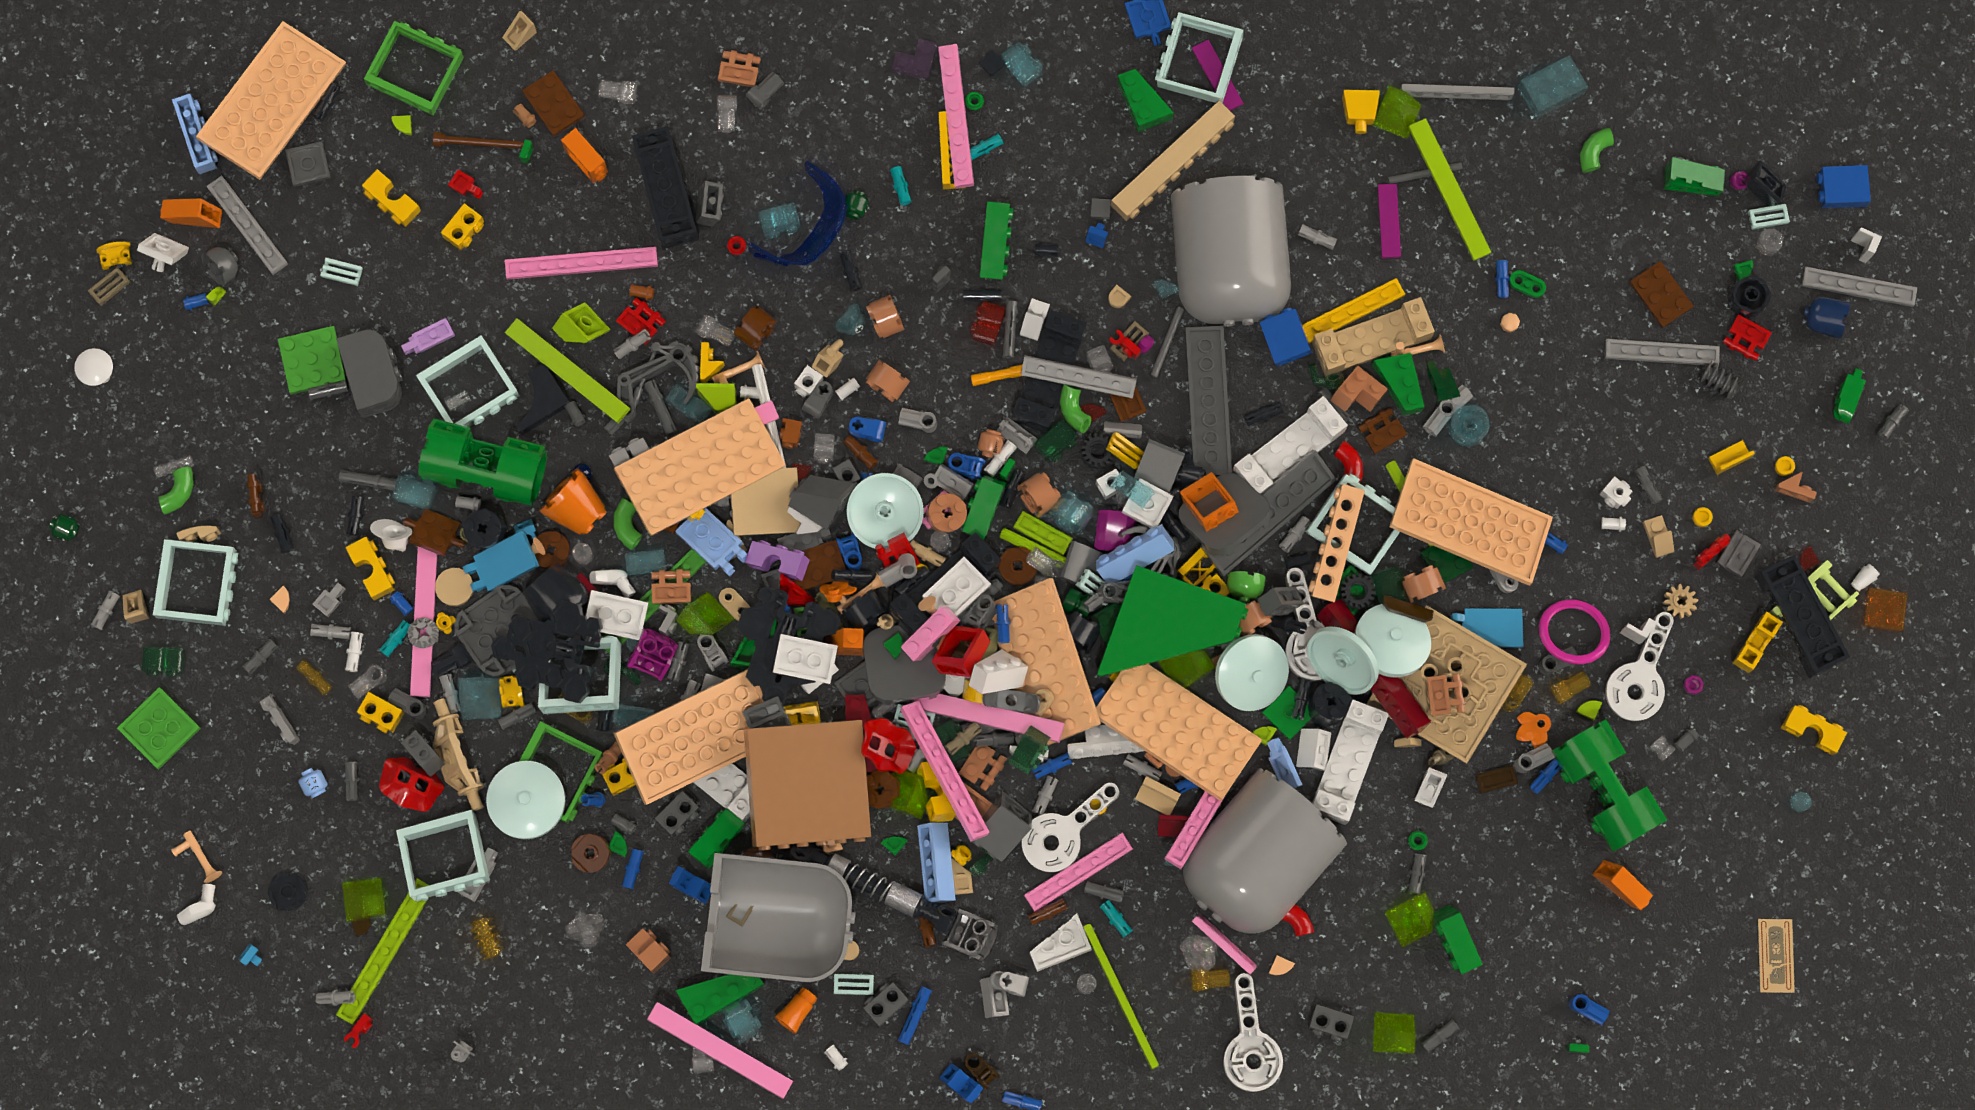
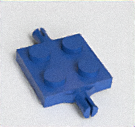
M1133 0L1126 2L1124 6L1135 39L1151 36L1154 46L1160 45L1161 41L1158 34L1171 29V23L1163 0Z

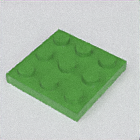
M334 326L278 339L290 394L308 391V388L322 386L327 382L331 384L346 380Z
M159 687L117 729L159 770L201 728Z

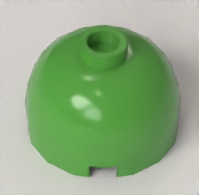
M1245 571L1230 572L1227 575V587L1234 598L1239 599L1243 603H1250V600L1257 599L1263 593L1266 577L1258 573H1254V576L1249 575Z

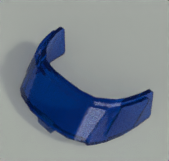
M808 161L804 164L805 171L822 190L824 200L822 215L804 243L793 253L776 257L750 242L748 248L749 252L754 254L753 257L783 266H788L789 264L807 265L815 261L828 249L841 230L847 214V204L845 203L846 198L840 186L827 172L821 171Z

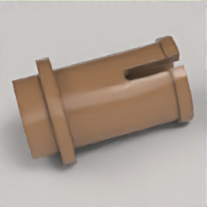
M522 104L514 108L513 113L523 122V126L530 128L536 123L535 116L531 115Z

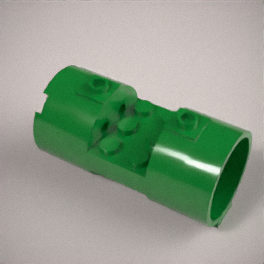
M438 419L432 420L426 435L428 440L421 452L419 462L420 479L459 489L462 482H472L483 487H492L493 496L505 502H516L528 506L535 504L546 468L547 452L545 446L508 437L504 445L500 446L473 439L470 427Z
M1606 719L1551 751L1561 767L1562 773L1560 775L1565 783L1569 782L1571 786L1589 776V784L1593 790H1598L1601 795L1598 797L1604 807L1607 806L1608 809L1591 819L1593 822L1591 826L1596 834L1600 833L1612 852L1667 821L1647 786L1628 796L1609 765L1614 760L1623 756L1626 751Z

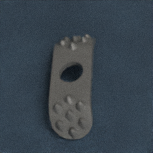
M1002 690L985 693L982 698L984 706L1028 713H1036L1040 708V698L1033 693ZM1010 694L1017 697V703L1013 706L1006 703V697Z

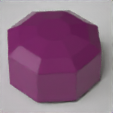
M1744 171L1734 172L1730 177V185L1735 190L1745 189L1746 186L1742 181L1747 174Z
M1146 335L1137 346L1141 349V354H1145L1152 348L1154 339Z
M1692 675L1685 679L1683 687L1688 694L1695 695L1702 691L1704 683L1700 677Z

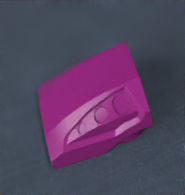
M1099 510L1094 549L1112 552L1119 545H1125L1134 538V534H1127L1121 538L1118 534L1135 527L1136 520L1123 514L1122 511Z
M643 628L640 639L628 660L627 666L641 670L662 681L671 665L672 657L678 644L666 635L652 629Z

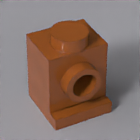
M783 418L782 423L785 428H781L779 437L782 439V447L786 449L798 448L802 422Z

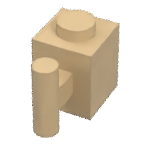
M838 339L831 346L828 344L818 353L812 368L826 378L834 372L844 356L838 351L843 345V341Z

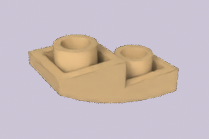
M198 526L182 530L176 534L179 540L184 542H194L198 536L203 542H211L217 539V535L221 534L216 526Z

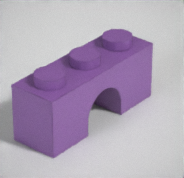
M760 540L759 543L752 541L745 560L747 565L754 569L769 572L772 563L781 560L778 572L791 579L803 580L810 561L804 556V552L796 549L793 552L788 551V548L781 545L773 547L770 546V543Z

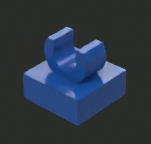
M1098 223L1096 228L1090 226L1085 242L1103 248L1108 232L1104 231L1105 225Z

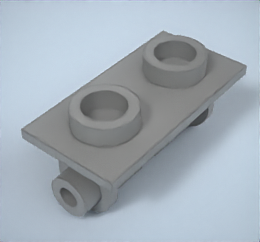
M1008 417L1002 420L1000 427L997 429V431L1001 432V436L1012 442L1025 454L1028 453L1038 440Z
M462 1040L459 1043L454 1041L456 1046L451 1052L453 1060L461 1063L467 1059L469 1054L475 1055L471 1052L473 1048Z

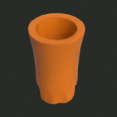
M802 988L774 1018L789 1031L796 1034L801 1023L813 1008V1004L817 1001V997L809 990Z

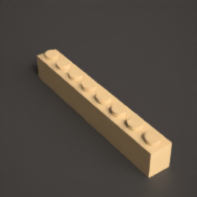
M1218 101L1111 200V206L1126 221L1130 217L1134 219L1140 213L1139 209L1143 205L1148 206L1153 201V196L1157 192L1161 194L1167 188L1166 184L1170 180L1175 181L1180 176V171L1183 168L1188 169L1194 163L1193 159L1197 155L1199 157L1207 151L1206 147L1210 143L1215 144L1221 138L1220 134L1224 130L1228 132L1234 126L1235 116Z

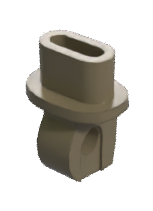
M1440 748V750L1433 753L1432 757L1428 760V764L1430 767L1436 764L1443 765L1455 757L1449 753L1447 755L1446 751Z

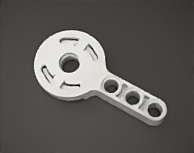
M1292 568L1288 571L1285 582L1287 587H1296L1298 592L1304 594V604L1294 610L1296 621L1307 624V630L1300 629L1305 631L1302 635L1296 632L1291 634L1286 644L1285 654L1288 659L1289 668L1295 675L1308 681H1322L1310 663L1307 647L1311 637L1319 629L1324 628V625L1316 620L1304 573L1299 568ZM1296 574L1299 576L1300 580L1298 582H1292L1290 580V575ZM1300 611H1307L1310 617L1303 619L1300 616Z
M1662 612L1654 617L1656 623L1647 639H1645L1637 661L1617 668L1607 681L1605 688L1607 703L1617 716L1625 720L1640 721L1654 715L1663 703L1665 689L1663 681L1656 671V664L1673 625V617L1670 613ZM1661 616L1666 617L1668 620V624L1665 627L1659 624ZM1653 634L1660 636L1661 641L1659 644L1652 642L1651 637ZM1648 651L1653 654L1652 662L1645 660V652ZM1637 685L1640 687L1642 694L1639 699L1634 700L1628 696L1627 690L1629 686Z
M1106 783L1068 816L1048 813L1032 820V829L1022 839V849L1026 859L1034 867L1045 872H1058L1069 867L1076 860L1080 851L1081 829L1118 798V787L1113 783ZM1114 787L1116 790L1115 795L1107 797L1105 795L1106 788ZM1094 799L1101 802V807L1098 810H1092L1090 807V803ZM1079 812L1086 814V820L1083 823H1078L1075 819ZM1050 835L1056 836L1059 840L1058 847L1052 851L1047 850L1044 846L1045 838Z
M1243 973L1234 981L1240 1032L1226 1048L1223 1065L1227 1077L1236 1087L1245 1091L1257 1092L1270 1087L1279 1078L1283 1067V1057L1277 1043L1259 1029L1253 979L1250 975ZM1240 978L1248 980L1249 985L1247 988L1239 986L1238 981ZM1247 997L1251 1000L1249 1008H1244L1241 1005L1242 998ZM1245 1017L1253 1019L1254 1024L1252 1027L1248 1028L1244 1025L1243 1020ZM1256 1054L1260 1057L1261 1064L1259 1068L1251 1069L1247 1066L1246 1058L1248 1055Z

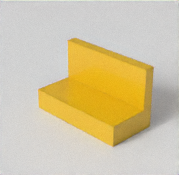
M1742 440L1710 456L1708 459L1718 475L1750 459L1755 452H1749Z

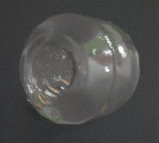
M1775 229L1764 230L1757 239V248L1764 255L1776 254L1783 245L1782 234Z

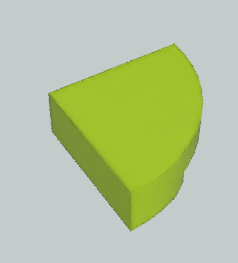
M410 115L392 116L393 124L400 132L405 135H412Z
M220 286L216 287L206 298L215 306L224 296L226 290Z
M1588 701L1582 704L1576 713L1594 721L1602 702Z
M1267 726L1258 728L1252 733L1261 738V743L1267 746V742L1271 740L1277 729Z

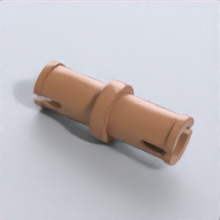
M617 740L609 750L603 753L600 761L596 763L595 770L597 772L602 768L600 774H604L611 764H615L618 756L622 753Z

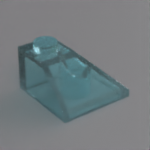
M482 677L458 678L462 720L502 718L499 679Z

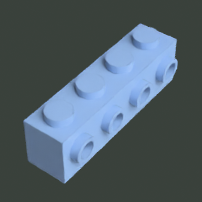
M191 94L172 99L195 169L199 174L217 169L215 162L218 161L215 151H211L210 147L196 139V135L205 125L203 116L200 117L198 113L201 110L198 100H194Z
M1162 524L1152 527L1145 534L1134 537L1125 545H1119L1114 551L1101 555L1096 560V569L1106 583H1116L1133 574L1136 565L1144 568L1173 552L1174 541Z
M948 823L918 825L924 895L929 900L928 903L930 901L933 903L954 901L956 899Z

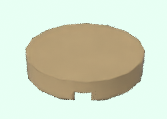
M460 568L444 570L435 582L437 597L449 606L463 605L473 594L470 586L473 581L471 576L465 574L464 570Z

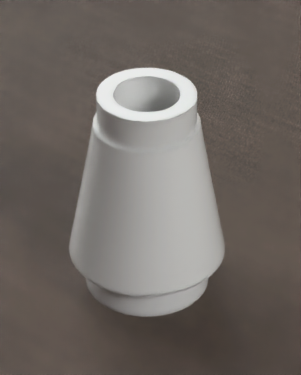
M1868 564L1862 567L1851 585L1859 592L1876 581L1880 574L1872 565Z

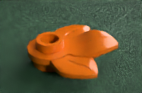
M841 581L823 584L819 588L828 602H838L842 600L843 595H850L857 590L856 587L849 586V582Z
M1531 712L1520 714L1517 719L1522 726L1517 731L1516 739L1519 741L1531 740L1534 749L1544 745L1548 739L1547 731L1551 727L1550 718L1545 714L1535 715ZM1539 720H1543L1545 722L1544 727L1538 726Z

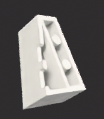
M1001 649L974 664L969 686L981 694L1023 687L1028 666L1021 662V659L1013 657Z

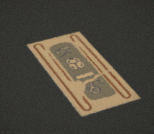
M1758 919L1760 992L1795 993L1792 919Z

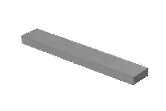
M1402 84L1400 96L1512 100L1514 88Z
M221 175L207 185L209 191L272 275L287 266V261L224 177Z
M1811 267L1804 268L1801 285L1803 287L1910 307L1915 306L1917 287Z
M1617 339L1605 340V359L1707 366L1712 361L1711 366L1719 365L1720 346Z
M1026 355L1021 371L1023 376L1133 398L1137 380L1136 378Z

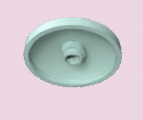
M890 473L875 474L862 480L850 494L846 509L851 531L862 543L871 548H875L878 544L888 548L887 541L903 532L908 541L912 540L921 527L924 514L922 499L917 489L905 478Z
M1382 604L1366 611L1355 628L1354 634L1362 639L1373 652L1378 663L1379 674L1404 677L1413 674L1423 666L1430 654L1431 636L1427 625L1423 622L1389 612Z
M1324 627L1319 629L1309 640L1307 652L1310 663L1315 672L1325 682L1340 685L1348 694H1362L1367 692L1377 681L1379 667L1373 652L1362 639L1352 632L1339 627Z
M1251 634L1240 637L1223 651L1218 660L1215 672L1217 689L1222 698L1237 709L1244 711L1262 709L1270 705L1282 693L1289 674L1288 659L1282 647L1266 636Z
M534 761L515 762L500 770L491 781L486 798L488 813L493 823L505 834L518 839H534L548 833L561 819L565 808V791L560 779L547 766Z

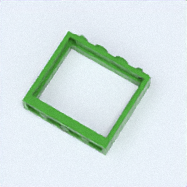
M394 21L364 77L366 85L434 116L464 58L462 51L456 48L455 45L449 46L444 44V41L438 37L431 38L427 36L428 34L420 29H417V31L412 29L407 23ZM399 34L453 58L431 102L377 77Z
M540 721L519 761H532L546 733L595 757L565 815L562 814L560 820L568 824L570 820L573 821L578 812L576 807L579 803H583L581 802V796L587 794L585 793L587 786H591L596 778L594 775L596 771L595 765L603 757V753Z

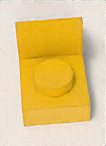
M701 342V383H707L712 376L725 366L723 361H710L713 360V348H710L709 342Z

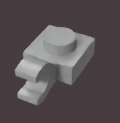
M337 583L330 593L324 590L313 605L329 617L341 603L337 598L346 589Z

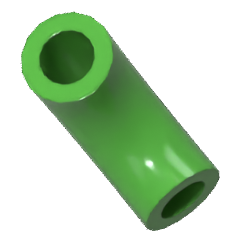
M1605 128L1591 134L1584 142L1580 153L1582 173L1592 172L1600 168V152L1614 144L1610 128Z
M1063 384L1060 396L1061 412L1070 426L1081 433H1085L1091 424V416L1085 414L1079 406L1081 389L1076 386Z
M183 467L173 471V488L169 493L159 496V503L164 515L181 508L190 498L194 486L191 467Z
M622 498L614 513L613 527L618 539L627 548L634 550L640 542L642 534L632 524V518L636 512L634 505Z

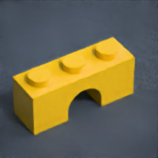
M378 169L362 184L363 194L371 201L375 199L378 202L377 206L384 213L388 211L392 215L391 219L398 225L402 223L406 227L421 212L419 205L406 194L398 200L388 199V192L394 186Z
M364 537L346 547L356 567L363 564L373 566L372 575L363 580L374 601L394 591L392 585L395 582L390 573L386 574L384 568L387 566L383 558L377 557L375 551L378 549L373 540L369 541L367 537Z
M1768 612L1764 613L1732 663L1747 673L1754 670L1763 655L1764 649L1771 639L1774 638L1783 622Z
M1793 706L1781 729L1799 737L1803 734L1805 728H1814L1819 735L1816 747L1831 755L1836 754L1847 732L1843 731V727L1835 723L1830 724L1826 722V718L1821 715L1809 713V710L1804 706Z
M921 762L916 771L920 787L931 788L938 794L937 797H930L926 804L930 823L952 821L956 815L929 763Z

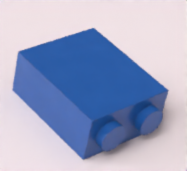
M1868 165L1822 167L1817 173L1816 182L1820 185L1818 202H1821V208L1866 207L1871 202Z
M1286 308L1281 311V314L1276 316L1273 314L1268 315L1260 322L1277 367L1313 353L1295 308Z

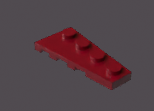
M845 695L846 721L862 720L864 739V723L872 720L865 695ZM872 736L869 746L877 750L878 740ZM865 757L866 772L877 771L878 769L873 761Z

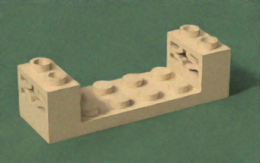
M1419 297L1403 303L1399 310L1334 333L1333 329L1318 333L1314 335L1312 344L1326 377L1391 354V352L1397 351L1396 344L1398 342H1403L1405 349L1430 340L1435 331L1422 298Z

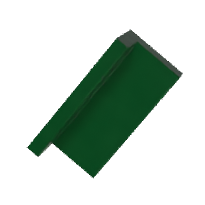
M1434 361L1427 362V376L1438 402L1460 397V392L1450 368L1438 370Z

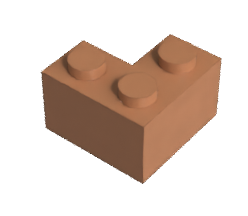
M1357 366L1337 389L1330 401L1345 412L1354 401H1357L1371 412L1388 388Z
M642 928L626 946L655 974L671 959L668 955L670 951L662 942L658 944L655 941L657 937L650 930L646 932Z

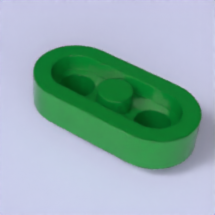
M1517 270L1510 276V286L1527 296L1540 298L1546 291V284L1543 280L1524 271ZM1515 279H1520L1522 283L1517 284ZM1532 287H1537L1539 291L1534 292Z

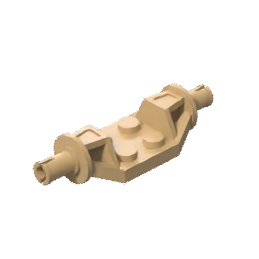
M439 699L433 702L439 716L438 720L433 722L434 727L437 726L433 748L445 763L441 768L446 783L458 791L459 796H467L472 811L482 809L484 806L478 791L484 787V784L480 782L477 768H467V760L462 754L460 741L457 738L463 733L458 720L459 714H450L446 699Z

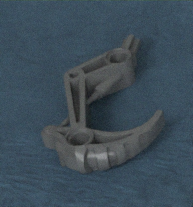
M678 341L672 342L668 346H660L658 342H655L651 345L653 352L648 363L619 375L617 380V398L632 410L630 414L625 415L619 424L612 419L604 427L609 434L613 435L624 422L628 423L635 419L637 414L636 406L642 394L644 382L673 366L678 367L688 377L689 391L683 401V404L687 407L696 393V383L700 381V376L698 375L700 374V367L697 366L699 360L696 355H692L693 349L690 346L678 343ZM677 353L684 354L680 360L674 359V356ZM656 354L662 355V357L654 360Z
M1146 525L1135 526L1121 532L1118 536L1121 538L1127 534L1143 535L1150 528ZM1174 536L1171 537L1174 541V551L1149 564L1146 569L1161 573L1163 568H1165L1167 572L1163 573V575L1172 578L1178 576L1176 563L1182 552L1180 551L1178 539ZM1131 579L1100 585L1096 590V594L1083 602L1084 608L1091 612L1102 603L1122 604ZM1106 587L1111 591L1110 596H1107L1105 593Z

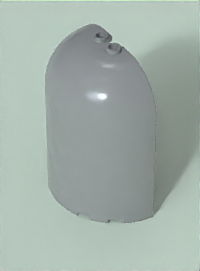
M1226 176L1206 179V182L1203 184H1199V182L1189 183L1185 185V189L1173 191L1171 194L1178 292L1187 312L1204 323L1223 324L1227 327L1234 326L1236 321H1242V325H1252L1254 322L1263 321V318L1268 315H1277L1285 307L1291 292L1282 184L1280 182L1275 184L1274 180L1270 178L1256 180L1255 176Z
M1262 768L1255 772L1206 828L1183 866L1185 884L1192 896L1198 900L1197 904L1203 910L1209 908L1213 912L1211 916L1217 922L1223 921L1230 928L1243 933H1260L1277 925L1347 845L1344 836L1340 833L1337 835L1338 832L1335 825L1328 818L1325 817L1324 820L1321 818L1322 814L1317 807L1281 779L1278 782L1276 780L1277 777L1267 770L1264 771Z
M720 853L714 854L710 888L711 900L701 971L815 982L830 976L839 968L845 958L848 943L852 944L853 932L850 931V924L855 922V912H852V896L849 886L837 871L817 863ZM734 904L738 905L731 916L739 921H742L750 906H754L743 927L726 918Z

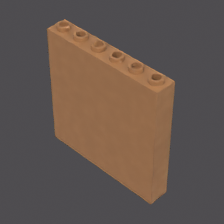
M862 720L744 729L753 847H759V850H770L772 845H778V849L790 848L789 844L797 843V847L809 846L808 842H816V845H827L829 840H835V844L847 843L846 839L854 838V842L866 841L865 837H871L865 757L861 753L864 742Z

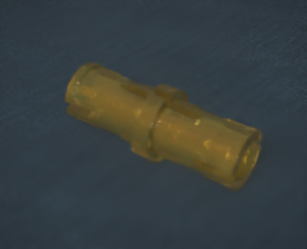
M306 660L296 667L308 679L307 682L310 685L313 684L323 696L332 689V686L323 679L321 673L314 670Z

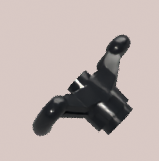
M1188 445L1183 446L1181 452L1185 453L1184 460L1186 463L1183 468H1179L1178 479H1181L1182 485L1180 489H1173L1174 500L1177 502L1182 500L1180 491L1206 476V470L1203 467L1194 465L1192 450Z

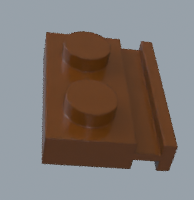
M1136 385L1133 398L1109 394L1120 423L1146 413Z

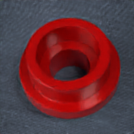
M739 236L730 238L727 243L728 251L733 255L742 254L746 249L745 240ZM736 243L740 244L738 249H735L733 246Z

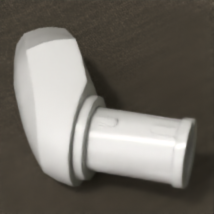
M597 570L590 573L589 579L591 584L617 585L625 598H629L636 593L627 579L628 574L623 570Z
M203 884L201 901L188 906L177 914V918L182 925L192 923L214 911L216 906L213 902L215 885Z

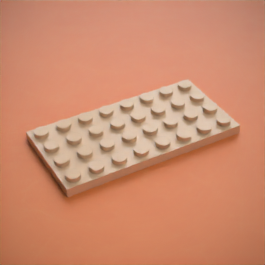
M282 21L196 135V139L260 180L324 95L331 82L333 83L345 67L346 62Z
M748 398L615 467L614 471L650 536H653L785 467L786 464Z
M1413 458L1410 462L1389 527L1530 586L1533 582L1553 517Z
M1053 578L1046 579L996 600L995 603L997 605H1002V613L1003 606H1009L1008 615L1009 622H1011L1009 625L1010 642L1005 644L998 642L999 649H1003L1013 657L1021 659V662L1028 666L1023 687L1014 688L1013 690L1033 694L1041 689L1052 691L1054 701L1042 718L1065 724L1060 741L1101 725ZM997 614L992 619L995 623H997ZM994 624L995 629L998 631V626ZM1046 694L1042 695L1043 700L1041 702L1047 701L1045 699ZM1030 736L1032 748L1040 749L1056 743Z
M1149 664L1121 671L1096 707L1102 723L1220 801L1223 800L1262 741L1261 738Z
M748 669L614 733L645 805L746 757L744 729H749L742 711L764 702L760 686L753 687L745 677Z

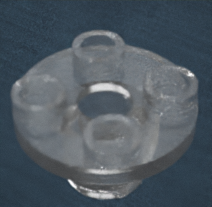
M579 913L565 927V930L570 939L580 940L579 946L592 948L598 944L599 933L604 929L605 922L601 914L586 915V913Z
M1190 935L1180 944V949L1187 961V965L1192 971L1206 972L1215 965L1217 944L1210 937Z

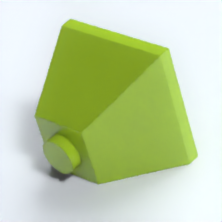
M586 303L562 313L552 327L565 342L587 343L610 330Z
M696 383L698 396L716 414L736 405L735 384Z

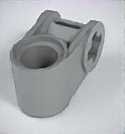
M704 633L699 636L697 640L698 647L712 672L722 663L729 662L712 635ZM705 638L712 641L711 646L708 648H704L701 645V641Z
M995 971L991 974L990 984L993 988L1025 997L1029 977Z

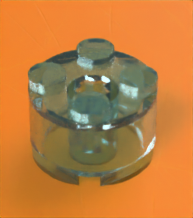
M1477 405L1460 407L1454 413L1449 423V434L1452 439L1459 445L1473 447L1479 444L1490 428L1489 417L1486 411ZM1469 423L1472 424V427L1470 428L1467 427Z
M1067 491L1066 494H1061V497L1050 510L1049 516L1050 518L1054 516L1056 518L1054 522L1071 534L1076 531L1077 535H1080L1093 517L1091 511L1093 507L1088 502H1082L1077 499V496L1071 491Z
M741 999L719 1011L720 1015L724 1013L725 1018L723 1022L733 1039L736 1037L739 1039L736 1042L738 1045L759 1034V1029L762 1027L758 1018H753L750 1013L752 1008L747 1000L742 1001Z

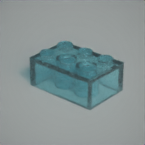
M1570 55L1522 79L1518 85L1519 91L1536 119L1585 94L1588 88Z

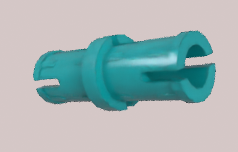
M997 133V135L985 141L981 140L979 141L980 144L970 148L971 161L983 154L987 155L990 150L1003 145L1004 143L1000 135Z
M893 167L890 169L894 181L893 188L898 194L900 205H908L912 202L907 188L908 182L905 181L902 167Z
M402 620L396 630L389 634L390 637L379 648V651L389 657L398 644H402V639L406 636L410 624Z
M1107 900L1106 903L1100 906V909L1110 919L1109 923L1116 927L1123 938L1133 931L1123 919V914L1116 910L1110 900Z

